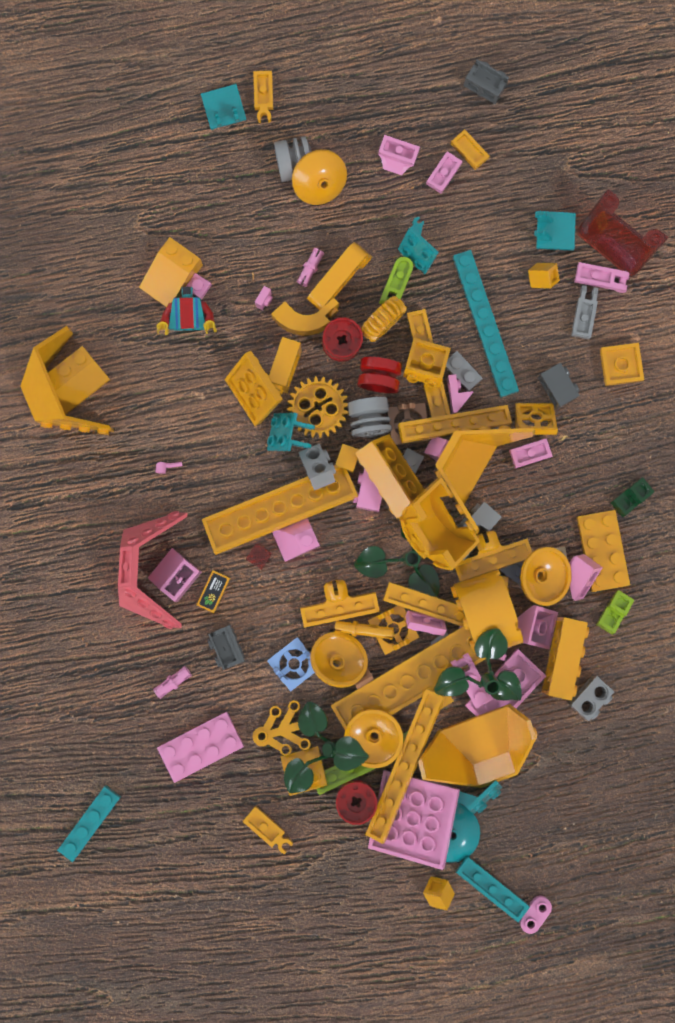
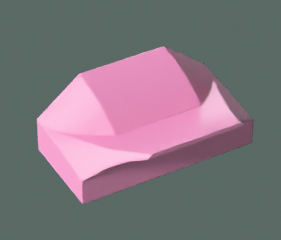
M384 135L378 152L382 160L383 169L402 175L408 168L414 166L420 147Z

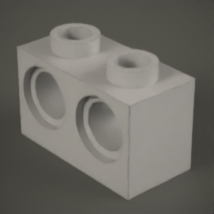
M320 443L312 446L311 449L308 448L298 452L314 491L336 482L333 475L336 473L333 463H328L330 457L326 449L322 450Z
M592 675L579 689L576 696L572 697V701L570 700L567 704L585 720H593L600 713L599 709L603 704L607 705L613 697L611 695L614 691L598 676ZM597 687H601L603 691L599 697H596L594 693ZM585 701H588L590 704L587 711L582 710V704Z

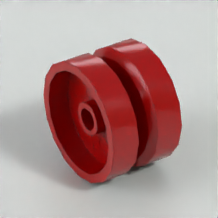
M381 357L361 358L360 370L364 373L358 377V387L379 393L398 392L400 381L395 377L401 376L402 364L400 362Z

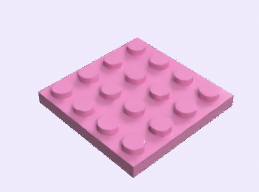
M389 770L383 771L377 805L391 774ZM412 777L385 843L381 844L370 838L368 848L437 869H445L460 789Z

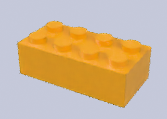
M388 434L373 440L355 453L359 463L367 471L369 479L374 482L380 496L388 504L390 512L395 515L396 519L403 516L402 511L425 489L391 436Z
M557 617L542 693L571 701L572 697L576 696V678L581 674L580 658H583L585 654L584 639H587L589 635L587 622Z

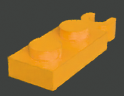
M253 71L254 108L259 110L257 120L258 123H261V117L267 116L268 123H270L271 113L268 110H273L272 71Z
M257 806L242 821L269 846L273 847L277 844L279 851L283 854L286 853V849L282 846L284 843H288L290 846L293 845V841L290 838L282 836L285 830Z

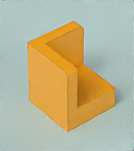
M536 263L528 270L531 288H552L560 281L557 263Z
M342 444L336 466L353 473L358 461L355 453L360 449Z
M430 876L423 892L431 907L447 911L455 894L448 880Z

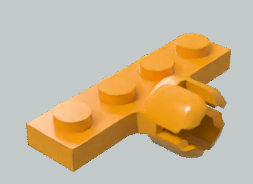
M495 531L486 532L488 543L485 542L482 533L477 535L480 543L477 545L478 555L462 560L455 567L459 581L525 561L532 552L528 538L502 546Z
M336 580L338 591H334L332 581L327 582L324 585L325 602L300 607L304 628L380 612L376 592L349 596L344 580Z

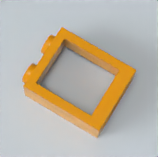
M285 337L281 339L269 374L271 382L281 395L283 392L288 393L302 353L300 342Z

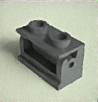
M477 59L465 78L464 87L496 104L507 86L509 77L504 72L490 67L487 62Z
M561 363L546 370L537 377L556 410L580 396L578 386L575 382L572 383L569 378L570 373L568 369L562 366Z
M232 625L208 634L209 638L207 641L211 650L215 649L217 654L215 661L218 667H222L225 670L246 661Z

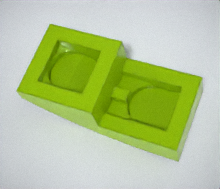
M617 590L596 625L612 635L615 634L623 617L627 616L634 599Z

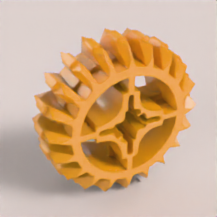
M396 296L386 300L362 325L363 336L371 342L381 338L406 312L407 307L404 305V302Z

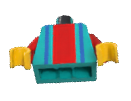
M181 287L182 298H173V301L168 304L160 322L157 324V334H159L160 330H165V335H168V327L171 331L205 330L206 334H208V329L213 328L214 332H217L212 310L201 298H193V287Z

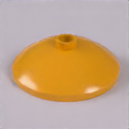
M325 149L315 150L303 156L296 164L292 174V186L296 195L302 201L312 205L325 204L335 199L343 190L347 180V169L341 157L335 152Z
M541 547L527 556L520 573L521 587L526 597L535 604L549 606L559 602L566 595L571 583V567L568 559L561 551L551 547Z
M330 632L321 636L313 645L310 654V662L315 674L323 682L333 687L343 688L356 684L362 679L368 666V658L364 647L356 638L346 633ZM333 663H337L339 667L334 666Z
M367 709L361 711L349 721L345 729L344 737L350 736L355 738L369 755V758L361 766L367 768L385 767L391 764L402 750V728L391 714L383 710ZM373 732L377 733V734H378V737H377V738H373V737L371 736V733H373Z

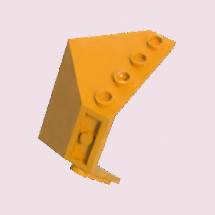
M65 326L33 347L20 387L33 418L37 423L41 424L40 427L52 428V425L60 426L59 429L71 430L72 427L79 428L78 431L90 433V430H97L99 434L109 435V432H114V429L109 425L66 416L47 373V367L73 335L72 330Z
M528 425L519 426L518 429H511L509 426H501L499 429L480 427L479 430L460 428L459 431H454L435 464L437 468L435 474L438 478L442 477L451 492L449 497L454 498L457 503L455 507L460 515L463 514L467 519L465 523L471 532L475 531L478 534L479 528L464 504L497 446L533 437L535 428H531Z
M511 704L440 729L418 760L422 780L482 788L491 785L495 780L499 782L516 776L537 739L536 728L532 726L531 720Z

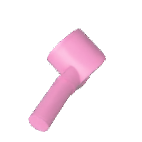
M182 461L175 463L159 462L156 464L155 472L166 474V468L182 466Z

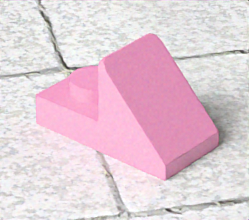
M456 374L448 375L447 385L451 414H456L473 394V391L458 393V391H461L460 379H457Z

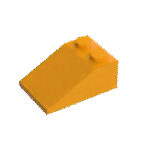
M169 237L157 253L139 288L167 307L173 301V298L180 297L182 294L181 287H186L193 275L198 273L203 266L202 261L195 254Z

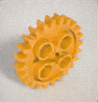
M315 376L314 382L307 378L306 385L301 381V388L294 387L297 393H290L293 400H288V404L292 405V407L287 408V411L298 413L296 420L298 422L312 424L310 420L314 416L319 417L321 422L315 425V430L298 427V432L304 429V436L310 432L312 438H314L315 434H318L320 439L322 438V433H325L327 437H329V431L335 434V427L342 428L340 421L346 422V418L343 415H348L349 413L347 410H344V408L348 407V403H343L347 400V396H341L344 389L337 390L339 384L337 383L332 386V379L326 383L325 377L318 381L317 376ZM319 390L326 393V396L322 399L315 396ZM332 398L331 401L322 405L327 399ZM308 401L310 407L308 409H301L300 403ZM315 404H317L318 406L322 405V410L319 411L317 409L313 411L315 409ZM328 406H334L337 411L334 414H328L326 409ZM313 411L308 417H304L305 414Z

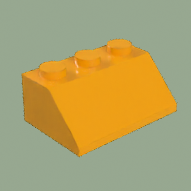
M83 346L48 372L65 415L110 380Z

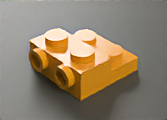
M414 338L403 377L411 383L423 382L429 388L440 387L451 348Z

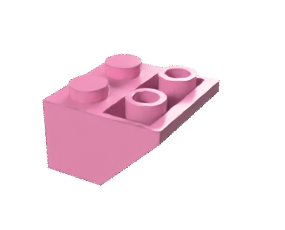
M171 548L148 579L174 602H178L202 571L175 549Z

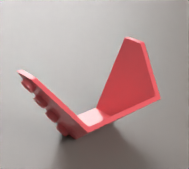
M174 511L167 516L124 529L120 545L118 575L119 606L160 623L168 629L181 628L182 624L137 588L139 547L187 517V513H179V511Z

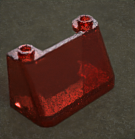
M608 189L581 223L578 234L581 239L618 269L629 272V276H633L644 267L669 237L658 229L650 230L643 237L614 213L619 206V198Z

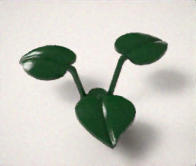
M401 527V529H400L401 536H402L404 539H406V537H405V535H404V533H403L402 527ZM411 545V550L404 552L402 558L385 559L386 555L383 549L377 546H370L360 553L354 563V567L361 574L371 578H378L386 574V563L403 562L407 566L414 567L415 570L409 576V588L435 597L439 595L440 582L436 570L428 564H423L418 569L421 557Z
M498 628L489 629L476 640L475 653L479 658H486L488 672L482 675L480 682L470 676H465L464 670L459 667H449L440 674L434 688L435 693L438 695L458 696L468 690L469 684L467 680L480 688L484 687L485 691L496 700L520 701L522 690L517 675L512 671L504 670L496 677L491 667L490 658L499 659L505 655L508 649L507 639Z
M308 701L299 715L298 726L305 736L311 737L316 734L317 737L325 741L322 747L323 755L309 760L305 764L300 758L291 760L284 772L285 786L291 794L308 790L313 784L314 774L312 769L307 766L322 759L333 757L334 765L338 769L349 771L362 765L369 758V755L353 737L345 736L337 742H332L329 738L321 735L320 732L326 730L328 726L327 716L318 704Z

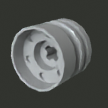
M306 136L301 137L302 146H298L297 139L293 138L292 148H289L286 140L274 142L281 182L291 181L293 170L298 161L306 154L312 152Z
M386 397L364 398L348 403L349 416L358 418L357 421L350 424L352 428H358L351 431L353 437L371 438L392 431L391 425H383L390 422L391 419L389 417H381V414L389 411L388 399Z

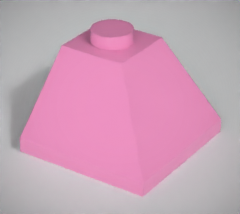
M308 518L272 532L285 562L320 547Z
M533 605L517 617L523 643L550 650L558 612Z

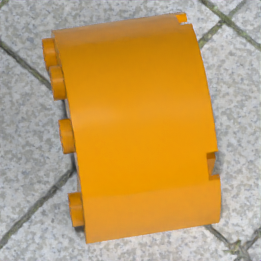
M440 477L434 480L402 511L401 527L409 544L422 558L428 557L434 561V566L441 569L453 570L480 543L476 532H471L468 526L457 527L453 517L440 499V497L451 494L446 482Z
M498 569L454 583L453 587H450L453 597H458V600L455 601L459 612L463 611L465 618L462 621L465 630H470L472 641H469L473 653L475 652L474 647L478 637L485 631L493 628L501 630L507 639L508 648L523 643L521 629L518 628V619L503 578L499 576L500 572Z

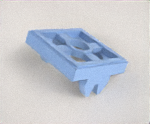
M298 637L267 660L275 674L278 675L290 692L315 673L310 662L311 653ZM296 649L302 651L303 654L296 657L292 656L288 651ZM282 655H284L287 659V666L281 670L280 660ZM292 658L299 660L300 666L298 669L293 670L289 667V661ZM307 658L309 666L305 673L301 666L302 661ZM292 671L297 672L300 678L292 679L285 675Z

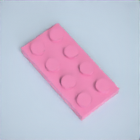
M516 649L497 669L494 675L498 677L499 673L504 670L514 672L521 684V700L501 701L493 698L490 702L476 709L471 699H469L465 706L475 716L508 704L517 708L546 675L519 649Z
M226 711L157 747L175 783L243 748L244 744Z

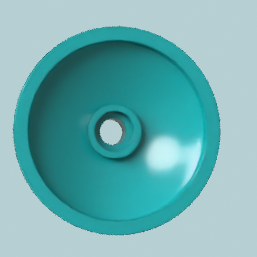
M457 804L452 828V832H455L456 836L450 838L446 862L464 860L475 851L480 840L478 820L462 804Z

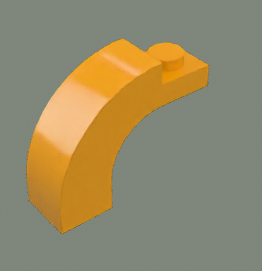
M332 298L317 313L302 315L295 312L286 302H283L271 313V316L281 328L289 333L301 336L314 335L325 330V327L330 323L328 317L333 318L338 313L339 303L335 298Z

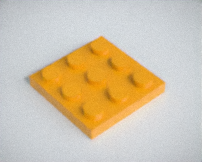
M252 351L246 352L224 379L254 426L261 424L283 400L280 392L275 388L269 375L263 370L259 360Z

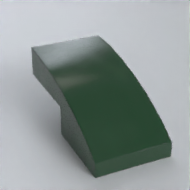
M642 477L610 503L624 517L650 497L654 490Z

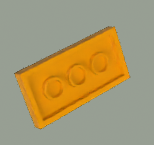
M616 510L576 517L583 554L603 567L590 587L591 592L629 586L630 581Z

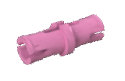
M317 248L313 249L310 258L304 263V269L297 279L300 285L304 280L302 285L304 287L308 286L313 274L318 270L319 262L324 256V252L320 250L316 257L319 250Z
M184 666L172 676L166 677L167 679L153 690L158 698L161 699L173 689L176 690L179 687L178 685L191 677L192 674Z

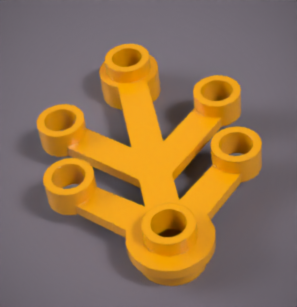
M293 700L288 704L289 709L280 726L272 730L271 728L276 718L281 716L282 710L278 706L271 707L270 715L264 726L258 727L253 732L254 743L261 747L270 745L279 750L282 755L289 756L292 753L291 746L281 744L273 739L281 735L297 744L300 749L308 750L311 746L310 741L291 733L300 730L298 722L290 724L295 713L300 710L299 702ZM293 703L298 705L296 710L291 709ZM276 708L279 709V714L274 716L272 711ZM260 733H265L266 737L264 740L259 739ZM303 741L308 742L307 748H302L301 743ZM285 746L289 747L287 754H284L282 751Z

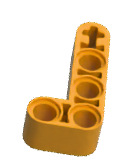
M353 242L312 290L307 300L318 310L322 309L332 298L338 295L358 269H363L369 263L372 256L358 243Z

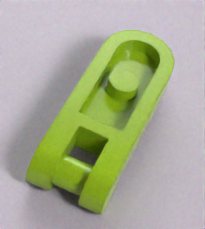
M400 257L396 260L379 304L382 305L389 299V293L395 294L399 299L402 298L413 270V262L408 257Z

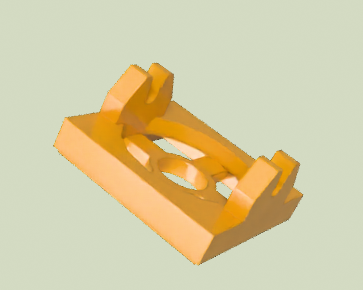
M515 403L516 429L519 426L526 425L522 420H529L534 423V426H531V428H535L534 435H557L558 427L553 403ZM539 415L541 419L536 420L533 419L531 416ZM548 421V426H541V423Z
M398 605L368 620L370 625L379 626L382 619L385 618L387 622L386 627L392 623L397 624L399 627L398 633L393 636L397 643H388L383 638H377L385 655L420 638L416 631L408 628L407 635L402 640L400 632L401 628L407 626L405 617L407 612L404 607ZM390 615H399L404 620L397 623L392 621Z

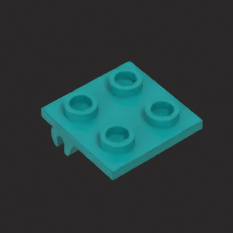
M237 84L201 93L211 130L247 120Z
M535 212V217L537 218V230L534 231V236L537 237L536 249L574 251L576 213Z
M415 217L412 221V227L408 229L398 250L404 257L411 259L417 269L426 274L439 252L421 236L424 221L417 223L420 217Z
M295 412L274 413L271 420L270 436L267 440V451H291V446L311 449V444L291 440L293 427L315 430V425L296 421L298 413Z
M495 780L479 797L460 791L457 804H463L474 814L476 812L481 813L488 806L486 803L491 798L494 800L501 794L500 789L502 786Z

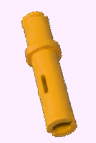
M338 620L335 623V632L347 633L355 637L362 635L392 640L394 636V627L360 624L358 621L345 622Z

